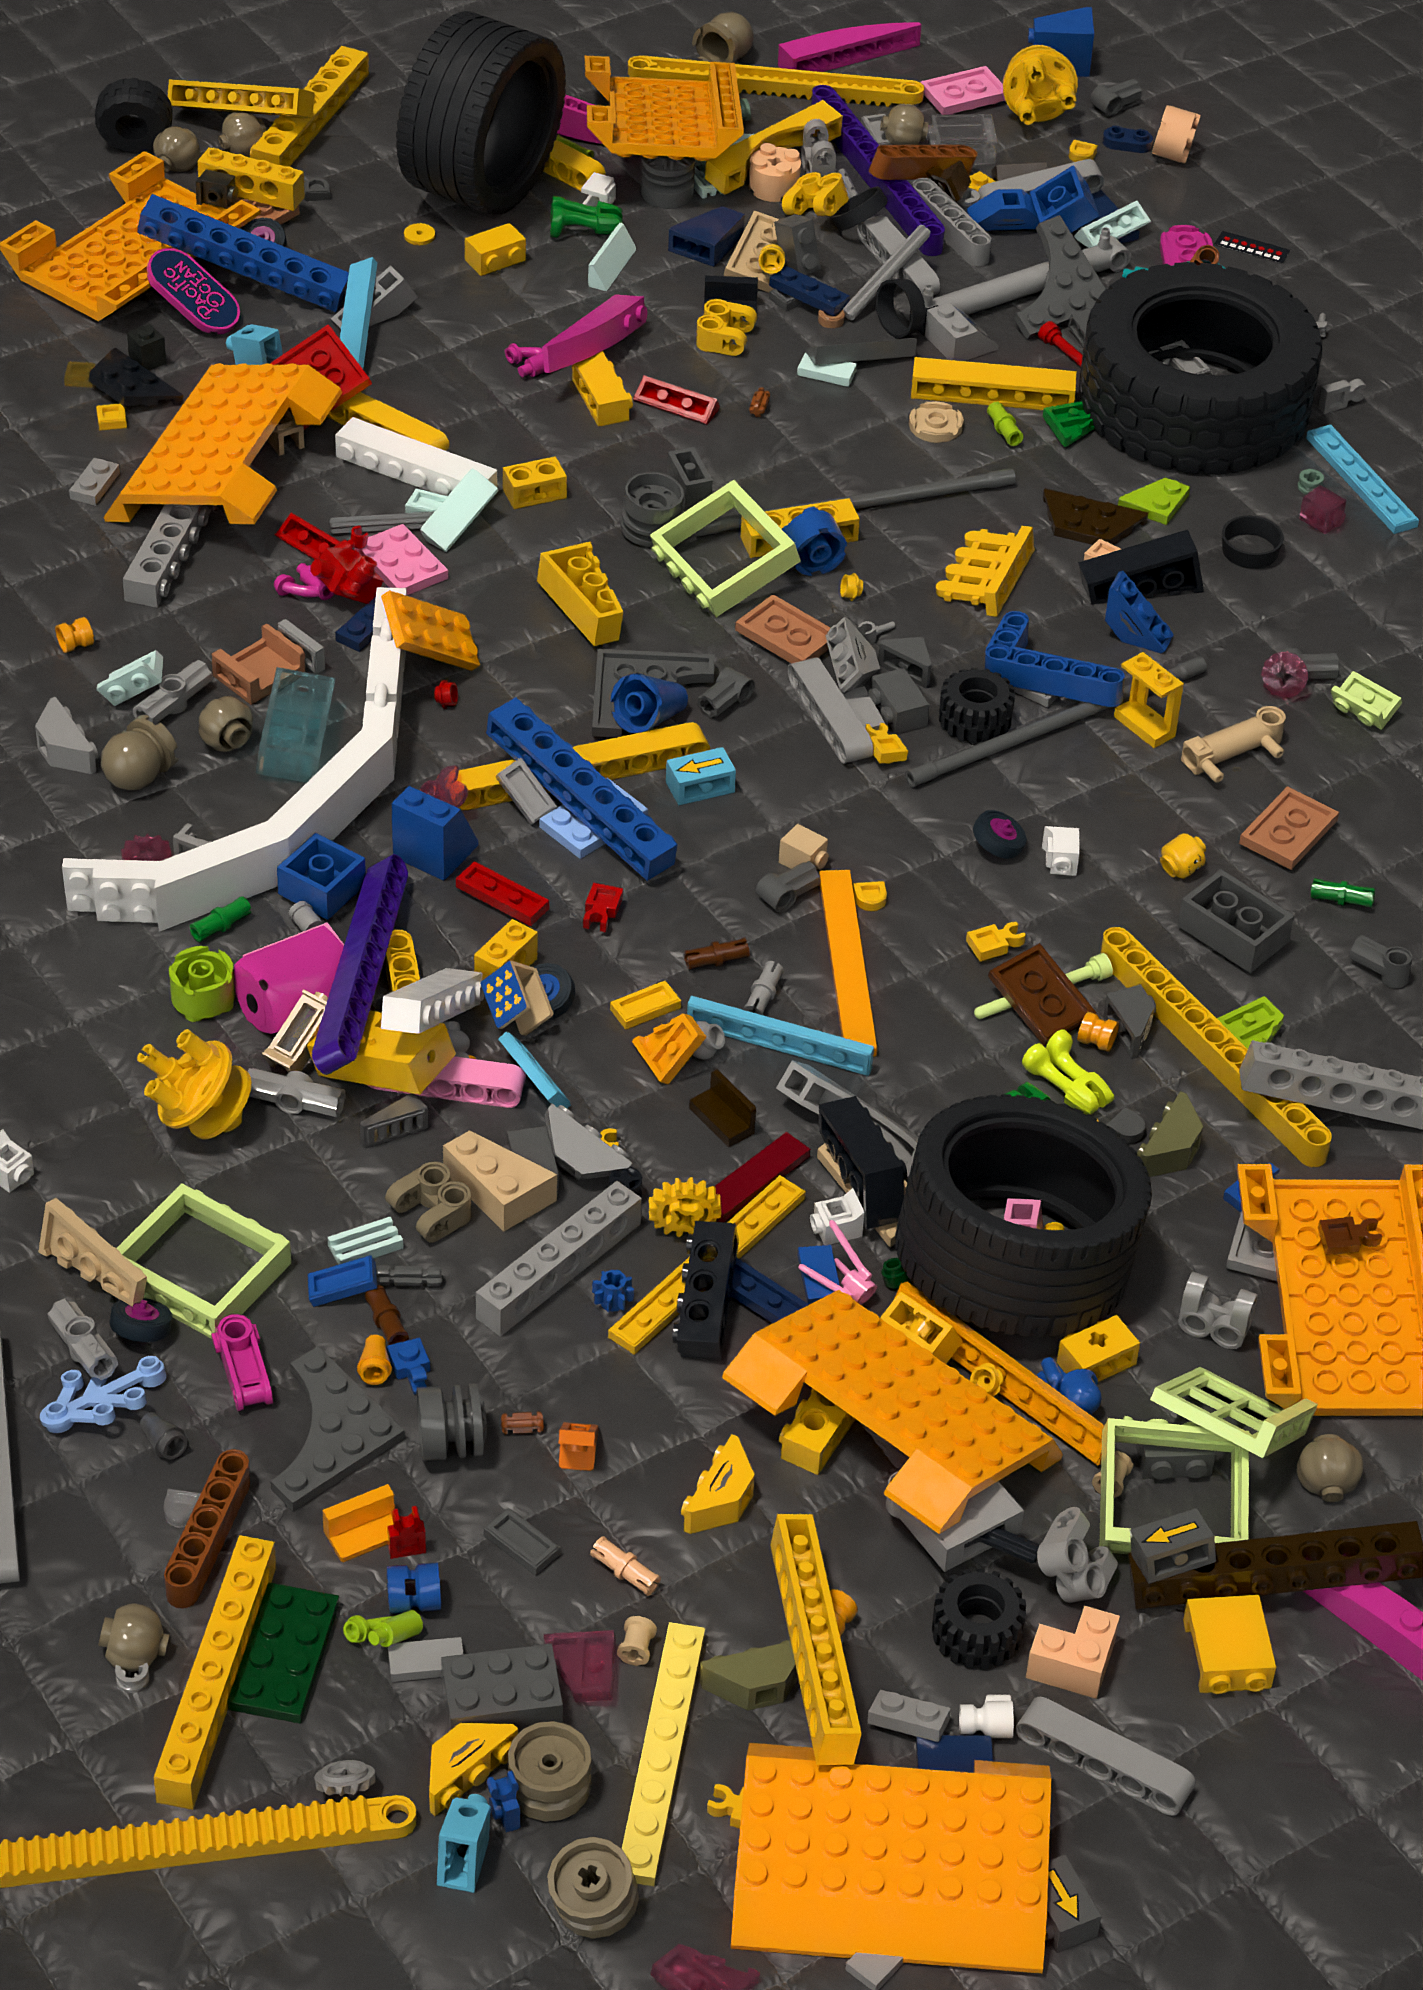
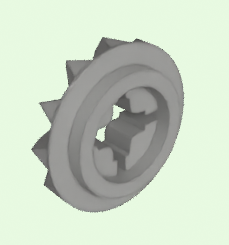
M356 1760L330 1763L315 1774L316 1789L325 1792L327 1795L339 1794L343 1796L349 1793L354 1795L357 1791L369 1789V1786L375 1783V1769L364 1762Z

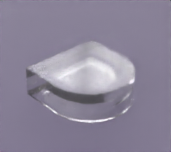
M168 1489L163 1505L166 1521L174 1527H185L201 1493Z

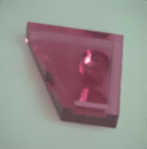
M614 1630L544 1634L545 1644L552 1643L556 1667L575 1702L607 1701L613 1699L616 1647Z
M678 1944L652 1965L650 1973L668 1990H750L758 1983L760 1973L756 1969L749 1967L748 1972L745 1973L725 1966L726 1959L714 1955H704L696 1949Z

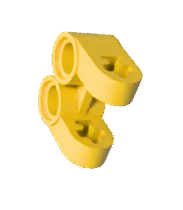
M812 172L801 176L783 196L782 209L786 215H801L808 208H813L817 216H833L849 200L842 175L840 173H830L821 177L820 173Z
M721 299L707 301L704 304L703 316L697 320V347L705 352H715L731 356L740 355L747 343L745 333L750 332L757 321L756 311L750 306L726 302Z

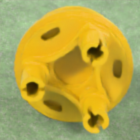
M1033 45L1022 49L1011 59L1003 78V94L1007 105L1019 116L1021 122L1023 121L1024 124L1030 125L1033 122L1048 121L1058 117L1067 109L1074 108L1076 105L1077 74L1072 63L1063 54L1045 45Z
M186 1029L181 1032L176 1040L177 1047L186 1052L179 1060L174 1057L168 1058L151 1044H147L141 1049L149 1056L139 1053L137 1061L157 1074V1078L149 1081L146 1085L144 1095L158 1103V1116L163 1124L173 1129L189 1125L193 1135L200 1139H210L222 1132H230L242 1123L243 1108L251 1091V1077L241 1066H232V1054L225 1044L220 1041L205 1042L192 1033V1031Z

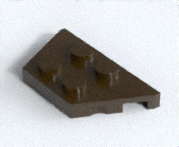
M1046 488L1043 492V502L1048 507L1047 515L1049 521L1052 522L1053 534L1057 537L1091 545L1102 539L1115 545L1119 539L1130 535L1133 527L1138 524L1144 526L1148 520L1149 512Z

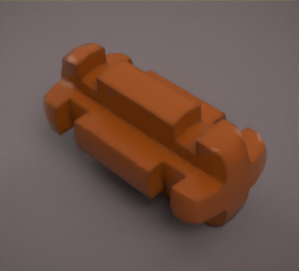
M760 387L759 391L754 393L749 408L750 413L755 414V417H761V414L765 413L769 402L770 392L765 391L764 387Z
M537 1411V1415H532V1412L512 1413V1416H507V1413L501 1416V1430L504 1434H508V1430H513V1434L532 1433V1429L542 1432L544 1428L543 1414L540 1411Z

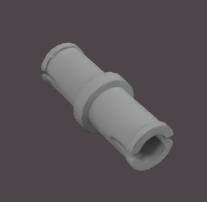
M775 961L765 963L759 979L755 980L751 986V995L743 1010L752 1012L755 1009L756 1014L763 1015L768 1002L775 997V987L784 973V969L779 963L774 972H771Z

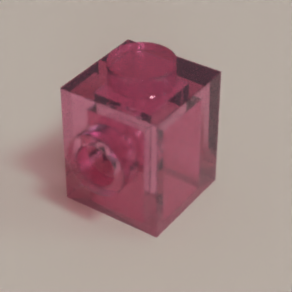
M1319 485L1303 497L1299 519L1327 534L1344 522L1347 500Z

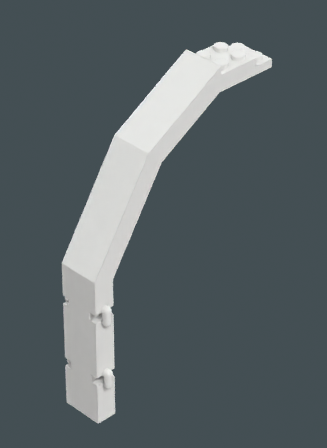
M377 587L362 730L266 822L162 861L63 858L62 872L67 911L96 912L97 921L158 923L160 932L210 913L216 907L222 908L241 896L247 899L278 887L277 867L314 833H318L333 841L394 780L406 650L396 648L381 596L389 590L407 596L406 588Z

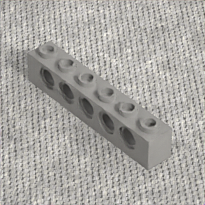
M164 505L123 577L124 600L126 602L158 608L163 597H167L173 579H177L182 562L187 561L192 544L197 543L202 526L205 527L207 525L211 510H215L217 505Z
M1254 1040L1251 1041L1239 1069L1241 1086L1244 1091L1423 1129V1076L1417 1077L1403 1074L1393 1069L1385 1070L1369 1066L1365 1063H1353L1340 1060L1334 1056H1322L1308 1053L1302 1049L1294 1050L1277 1046L1270 1042L1263 1043Z
M614 1182L476 1291V1319L501 1337L641 1225L642 1198L620 1182Z

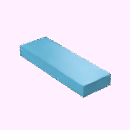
M505 1032L498 1040L545 1098L556 1107L559 1105L566 1108L570 1107L571 1102L524 1044L510 1032Z

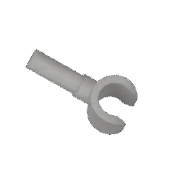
M1321 313L1319 320L1316 321L1321 337H1326L1325 327H1327V321H1325V313Z
M865 621L859 624L858 631L872 644L876 641V635L894 629L895 623L892 621L875 626L874 623Z

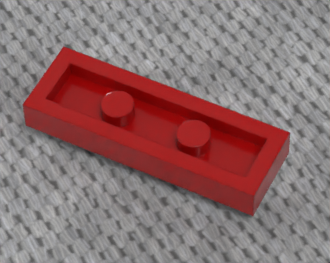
M475 861L456 878V888L529 926H532L549 910V899Z

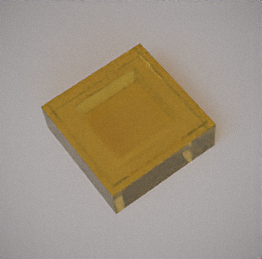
M68 362L64 377L65 386L92 388L93 384L88 380L89 372L95 367V363Z

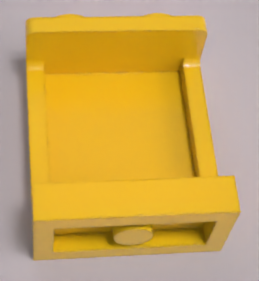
M1259 1595L1187 1599L1183 1623L1185 1632H1191L1200 1670L1198 1684L1200 1693L1212 1692L1214 1694H1223L1228 1691L1241 1690L1257 1692L1271 1688L1276 1664Z

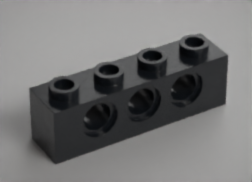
M695 1221L694 1233L687 1236L686 1250L687 1254H690L689 1263H684L682 1268V1283L685 1284L684 1293L678 1294L677 1312L681 1313L680 1322L674 1323L672 1333L673 1343L678 1344L681 1357L722 1359L739 1245L736 1223ZM708 1258H715L713 1261L704 1262ZM706 1287L711 1288V1289L708 1290V1291H704V1292L699 1291V1290L702 1289V1288H706ZM700 1317L706 1318L705 1320L700 1322L694 1321L695 1319Z

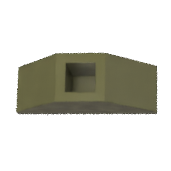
M1180 1091L1174 1102L1169 1101L1162 1115L1163 1120L1161 1123L1155 1122L1149 1135V1142L1147 1144L1142 1143L1137 1152L1149 1173V1177L1186 1170L1200 1148L1203 1124L1187 1093Z
M790 1640L763 1648H749L744 1652L727 1656L718 1655L709 1660L701 1661V1688L748 1711L783 1703L798 1681Z

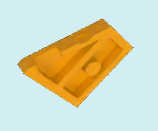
M684 1013L671 1019L668 1024H661L653 1028V1033L645 1037L637 1036L632 1040V1043L657 1079L665 1084H669L706 1039V1035L694 1018Z

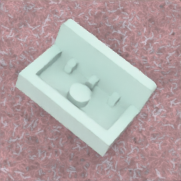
M155 650L110 673L108 679L98 683L97 691L116 706L161 683L163 656Z

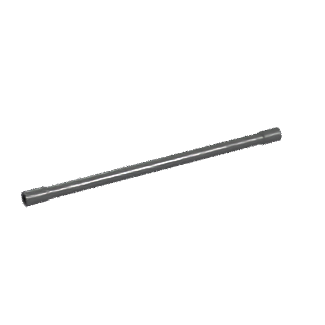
M1013 468L981 475L763 511L850 498L855 509L982 488L1014 485L1016 477ZM742 515L718 517L694 533V536L699 537L741 528Z
M1197 656L1179 663L1176 667L1167 671L1179 680H1186L1206 672L1207 664L1202 656ZM1131 684L1124 687L1122 703L1129 701ZM1084 702L942 759L909 769L905 772L907 783L911 787L921 785L937 778L939 775L1112 707Z

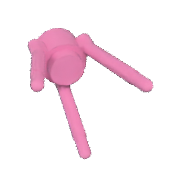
M830 1220V1227L857 1270L850 1271L838 1258L834 1259L836 1267L845 1275L841 1282L844 1286L842 1288L804 1264H800L798 1268L834 1292L840 1290L850 1295L853 1300L862 1305L873 1296L877 1286L870 1280L872 1274L864 1267L836 1222Z

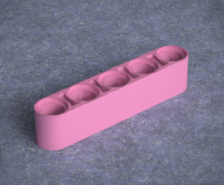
M454 1056L419 1096L512 1108L520 1102L526 1074L522 1068L513 1064ZM367 1085L372 1089L411 1094L408 1092Z

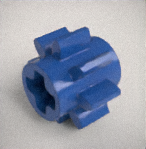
M620 1270L602 1271L601 1281L593 1280L592 1282L594 1304H601L607 1312L625 1310L626 1301H634L632 1277H626Z

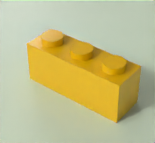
M601 351L573 364L572 381L597 426L629 421V409L633 408L631 394L629 392L626 393L621 377H617L612 361H608L604 352Z

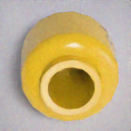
M1182 833L1162 847L1160 863L1169 876L1185 879L1204 866L1206 862L1204 854L1206 846L1199 837L1195 836L1193 838L1189 834Z

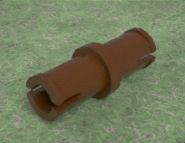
M745 937L720 944L718 941L711 942L710 946L684 950L685 964H688V970L711 964L721 966L725 961L750 957L749 946Z
M377 1285L376 1289L366 1291L365 1299L374 1313L373 1321L378 1328L382 1329L388 1344L392 1345L408 1341L409 1335L400 1321V1311L397 1306L391 1303L385 1288Z

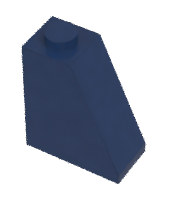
M721 206L674 225L669 229L668 251L714 267L740 240L744 232L745 214Z

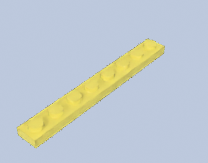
M669 1622L622 1844V1850L631 1863L637 1884L655 1886L705 1637V1628L672 1622Z

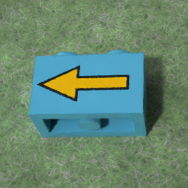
M723 747L666 761V784L678 806L735 792L736 769Z

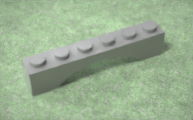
M793 1060L776 1089L818 1115V1104L855 1096L810 1065ZM857 1097L862 1106L868 1108L874 1124H879L885 1140L892 1143L898 1159L904 1161L907 1168V1176L909 1177L919 1137Z

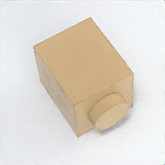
M797 824L780 840L779 863L792 869L803 862L810 861L816 866L817 870H820L828 861V839Z

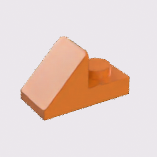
M568 1422L562 1424L559 1429L558 1444H560V1468L593 1470L599 1425Z

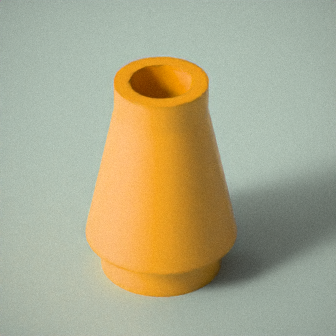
M370 1335L365 1340V1347L357 1365V1372L365 1383L379 1385L387 1380L391 1374L392 1366L386 1349V1340L380 1335Z

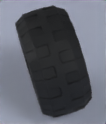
M139 78L120 79L108 84L98 96L95 108V125L101 137L114 148H119L128 153L153 150L156 136L172 126L173 109L170 99L158 86L153 85L147 80L143 81Z

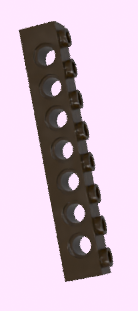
M1417 1521L1215 1543L1216 1562L1150 1584L1134 1561L1131 1552L1128 1553L1130 1580L1136 1609L1187 1604V1599L1247 1595L1260 1596L1423 1578V1541Z

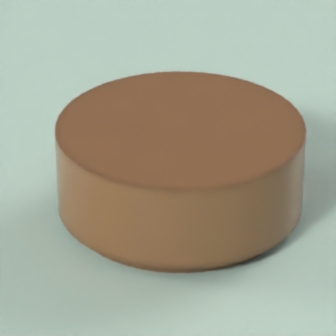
M843 309L835 316L819 310L818 322L823 327L838 328L844 324L845 313Z

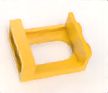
M1144 652L1121 663V667L1132 675L1129 701L1115 708L1114 717L1151 747L1156 748L1176 736L1184 683ZM1149 689L1160 698L1167 696L1164 717L1147 705Z

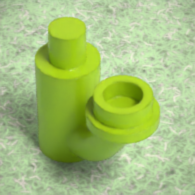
M409 1610L396 1616L367 1620L360 1615H354L344 1624L343 1632L350 1642L362 1643L369 1639V1642L374 1646L380 1644L383 1647H388L420 1634L423 1629V1622L420 1615L414 1610Z

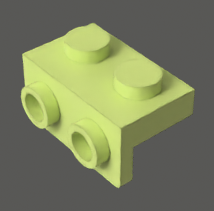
M1355 671L1349 675L1340 688L1334 685L1331 689L1333 703L1340 711L1344 713L1349 711L1355 714L1363 724L1370 727L1374 725L1381 730L1402 704L1401 697Z

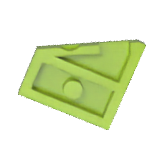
M1163 478L1121 496L1118 505L1149 512L1148 519L1167 525L1189 496L1190 486L1179 483L1176 480Z
M1263 996L1217 1019L1248 1049L1252 1040L1263 1043L1271 1042L1283 1024L1284 1014Z

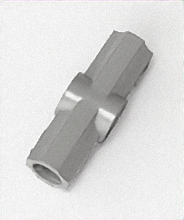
M197 660L178 674L163 676L162 682L159 683V689L133 708L134 717L148 715V721L157 724L168 714L183 712L187 708V700L213 680L212 672L208 669L206 663Z
M249 1068L247 1071L251 1077L249 1097L275 1102L277 1107L285 1113L298 1114L302 1109L339 1117L342 1113L346 1098L344 1089L314 1083L307 1074L301 1071H290L286 1076Z
M65 1298L55 1302L51 1311L47 1313L48 1319L68 1346L71 1359L81 1363L91 1378L96 1377L103 1380L112 1376V1372L118 1366V1361L115 1354L97 1332L94 1320L91 1317L85 1316L75 1302H69Z

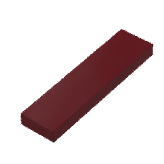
M785 1132L714 1186L716 1194L721 1196V1218H716V1222L724 1223L745 1207L779 1175L784 1177L810 1157L811 1149L788 1132Z

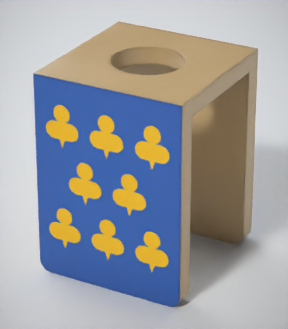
M509 960L480 982L496 1027L499 1029L505 1028L515 1020L520 1034L526 1036L553 1016V1010L537 968Z

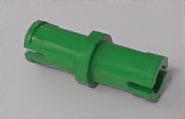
M1314 878L1311 887V898L1332 900L1338 902V905L1343 906L1345 903L1372 908L1376 889L1348 885L1349 882L1343 880L1341 883Z
M241 896L222 908L216 907L212 909L210 915L190 924L191 935L197 942H202L216 932L228 930L231 924L251 914L250 903L245 897Z

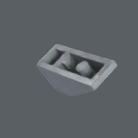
M391 265L375 279L369 326L399 315L418 298L406 280ZM344 307L331 318L340 329Z

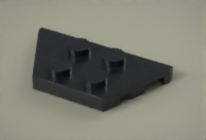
M113 348L89 372L88 381L123 406H158V400H171L174 405H182L183 403L182 393L117 348Z

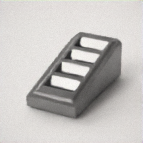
M411 1093L361 1121L360 1145L365 1149L428 1128L427 1106L415 1094Z

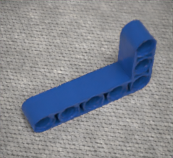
M1012 611L1003 616L986 647L985 669H989L992 673L997 672L1001 674V678H1007L1010 681V685L1017 688L1106 707L1118 706L1123 702L1125 674L1122 670L1025 649L1028 644V615L1020 611Z

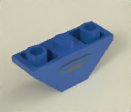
M1023 189L995 190L968 207L966 211L985 231L1035 229L1040 223L1032 198Z
M1123 570L1118 572L1109 589L1105 622L1122 642L1157 653L1165 652L1174 635L1126 573Z

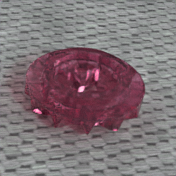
M1290 652L1273 654L1265 661L1261 672L1264 682L1263 687H1266L1271 692V695H1277L1283 699L1295 697L1307 684L1308 671L1305 663L1300 657ZM1283 666L1286 669V674L1295 676L1288 678L1285 685L1282 683V678L1274 676L1282 671Z
M148 833L145 837L135 835L133 841H125V846L121 849L122 860L162 861L170 858L172 855L169 841L162 840L160 835L150 837Z

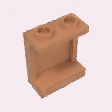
M269 624L261 627L262 638L233 656H230L222 649L211 654L213 676L250 705L305 674V653L303 649Z

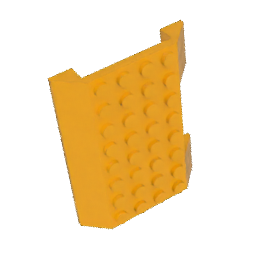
M585 55V77L609 102V106L587 105V127L611 153L617 154V156L631 157L634 154L642 155L649 159H654L658 156H668L673 160L694 157L698 161H708L710 158H717L744 134L735 63L710 62L708 81L610 76V57Z
M144 151L109 173V179L125 201L124 205L58 247L56 245L55 230L35 220L0 242V251L21 281L100 321L152 287L148 281L146 269L149 259L156 251L165 248L176 249L137 233L140 214L152 194L237 228H241L259 216L261 209L243 200L238 201L228 209L205 203L196 205V193L166 179L164 160ZM186 253V254H188L189 256H191L193 259L196 258V256L191 255V254H189V253Z
M218 363L211 365L103 517L105 522H130L142 504L223 505L229 524H255L277 492V488L249 467L289 407H291L296 425H321L341 396V388L309 365H296L294 363L287 365H272L270 363L262 365H248L245 363L223 365Z
M1238 1164L1237 1174L1243 1222L1273 1244L1284 1334H1259L1258 1337L1266 1398L1283 1409L1307 1398L1318 1404L1313 1416H1423V1165H1404L1400 1180L1273 1179L1271 1164ZM1353 1217L1356 1225L1361 1224L1365 1219L1374 1218L1378 1221L1377 1228L1374 1231L1368 1232L1370 1234H1382V1240L1380 1245L1376 1247H1368L1361 1243L1359 1252L1326 1256L1318 1231L1319 1221Z
M840 1290L755 1332L722 1375L724 1380L774 1416L797 1404L803 1383L805 1382L910 1458L886 1487L884 1495L938 1534L961 1521L968 1499L1028 1463L1042 1472L1059 1462L1063 1456L1055 1440L1044 1433L1040 1427L1018 1415L1010 1406L995 1399L984 1388L972 1383L962 1376L958 1370L939 1360L929 1350L916 1344L906 1337L902 1331L893 1328L880 1319L876 1313L867 1310L853 1300L850 1295Z
M749 1743L746 1757L734 1890L731 1949L851 1958L858 1952L903 1957V1963L1043 1974L1048 1896L1051 1804L1050 1766L974 1760V1773L864 1764L816 1765L814 1750L811 1747Z

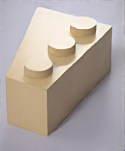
M470 1130L443 1145V1164L449 1168L450 1178L453 1181L466 1184L471 1190V1200L503 1231L510 1229L557 1201V1174Z

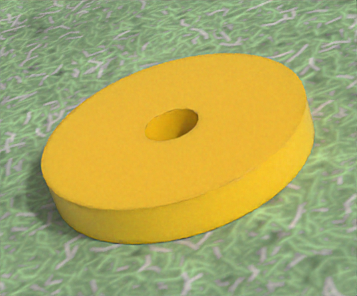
M412 224L405 228L404 239L413 245H426L435 239V230L427 224Z

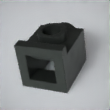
M206 169L196 181V205L205 203L228 208L237 199L238 188L235 187L234 175Z

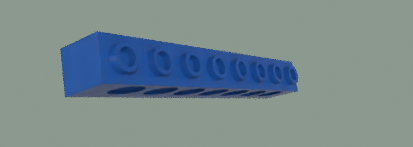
M152 194L140 214L137 233L331 311H337L346 294L349 272Z
M514 698L488 713L486 734L514 760L522 758L537 780L646 881L674 865L678 846L674 838L659 828L650 816L645 815L634 805L629 797H625L614 787L609 779L604 778L588 760L583 759L568 742L561 739L550 725L545 724L539 719L530 707L525 706L519 699Z

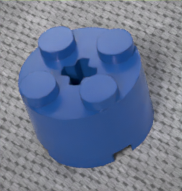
M808 507L802 514L795 517L788 525L782 528L796 545L801 562L796 564L795 568L801 574L812 576L811 572L820 571L822 574L828 573L844 560L846 555L844 550L845 546L847 547V542L830 513L818 510L816 507Z

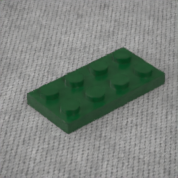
M268 1582L227 1701L228 1710L301 1724L339 1607V1595Z

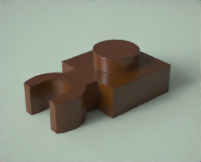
M1353 1217L1320 1220L1318 1231L1326 1256L1359 1252L1361 1243L1368 1247L1380 1245L1382 1234H1370L1368 1232L1376 1230L1377 1219L1368 1218L1363 1220L1361 1224L1356 1225Z

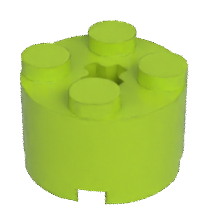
M208 946L187 948L174 957L175 961L169 967L172 1004L180 1013L185 1015L188 1021L198 1022L203 1018L215 1017L223 1012L231 1011L234 1006L233 962L225 952L219 949V953L209 951Z

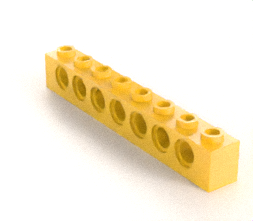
M341 46L332 54L328 62L319 69V72L313 79L309 80L304 90L315 92L313 118L279 116V118L275 119L272 126L263 133L258 142L252 145L250 158L266 160L269 163L281 166H291L369 75L368 53Z
M777 1514L770 1546L816 1765H854L862 1733L813 1514Z
M242 1535L238 1537L154 1774L156 1803L194 1809L228 1710L227 1701L268 1582H272L276 1570L275 1542Z

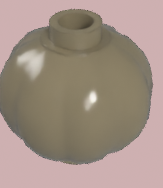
M899 104L890 111L888 116L883 115L880 131H884L885 138L890 141L891 145H918L919 142H924L926 139L928 122L924 121L923 113L916 106Z
M236 111L225 118L222 124V135L218 136V140L223 150L247 157L250 156L252 145L256 144L267 130L261 118L256 119L249 112Z
M176 126L169 127L162 133H159L154 140V154L156 157L164 160L165 172H185L192 170L198 164L197 161L200 158L199 143L196 135L189 129H182Z
M224 696L214 699L200 713L199 735L214 750L228 752L238 749L247 742L252 734L253 714L245 703L235 697Z
M1334 1434L1321 1435L1316 1437L1313 1442L1307 1444L1301 1452L1297 1463L1298 1479L1305 1489L1322 1496L1324 1501L1338 1502L1344 1498V1494L1352 1492L1358 1486L1363 1474V1458L1352 1444L1341 1439V1437Z
M132 1603L116 1609L114 1619L105 1617L98 1646L107 1648L105 1658L114 1668L117 1665L126 1672H137L139 1666L145 1663L150 1666L157 1658V1655L165 1656L170 1634L163 1633L160 1617L154 1610L143 1604Z

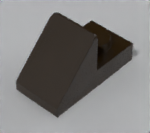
M958 161L945 170L932 167L926 171L928 178L934 181L955 202L963 197L971 184V179L962 161Z

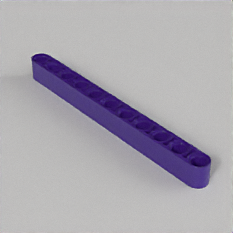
M828 85L815 86L812 90L811 105L824 100L843 115L841 136L832 141L870 188L876 186L881 188L888 200L885 208L908 237L919 225H924L930 230L929 238L919 248L920 252L927 256L940 255L943 252L944 225L907 180H882L870 174L869 168L879 144L832 87Z
M392 854L369 867L365 874L312 1050V1059L315 1066L325 1075L351 1063L357 1057L408 879L407 866L402 858L396 854Z

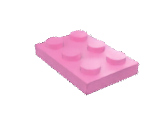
M987 66L920 82L924 85V95L943 116L1005 101L1003 84Z
M404 524L368 537L365 548H354L362 556H368L377 562L375 571L388 587L406 588L407 595L448 579V569Z

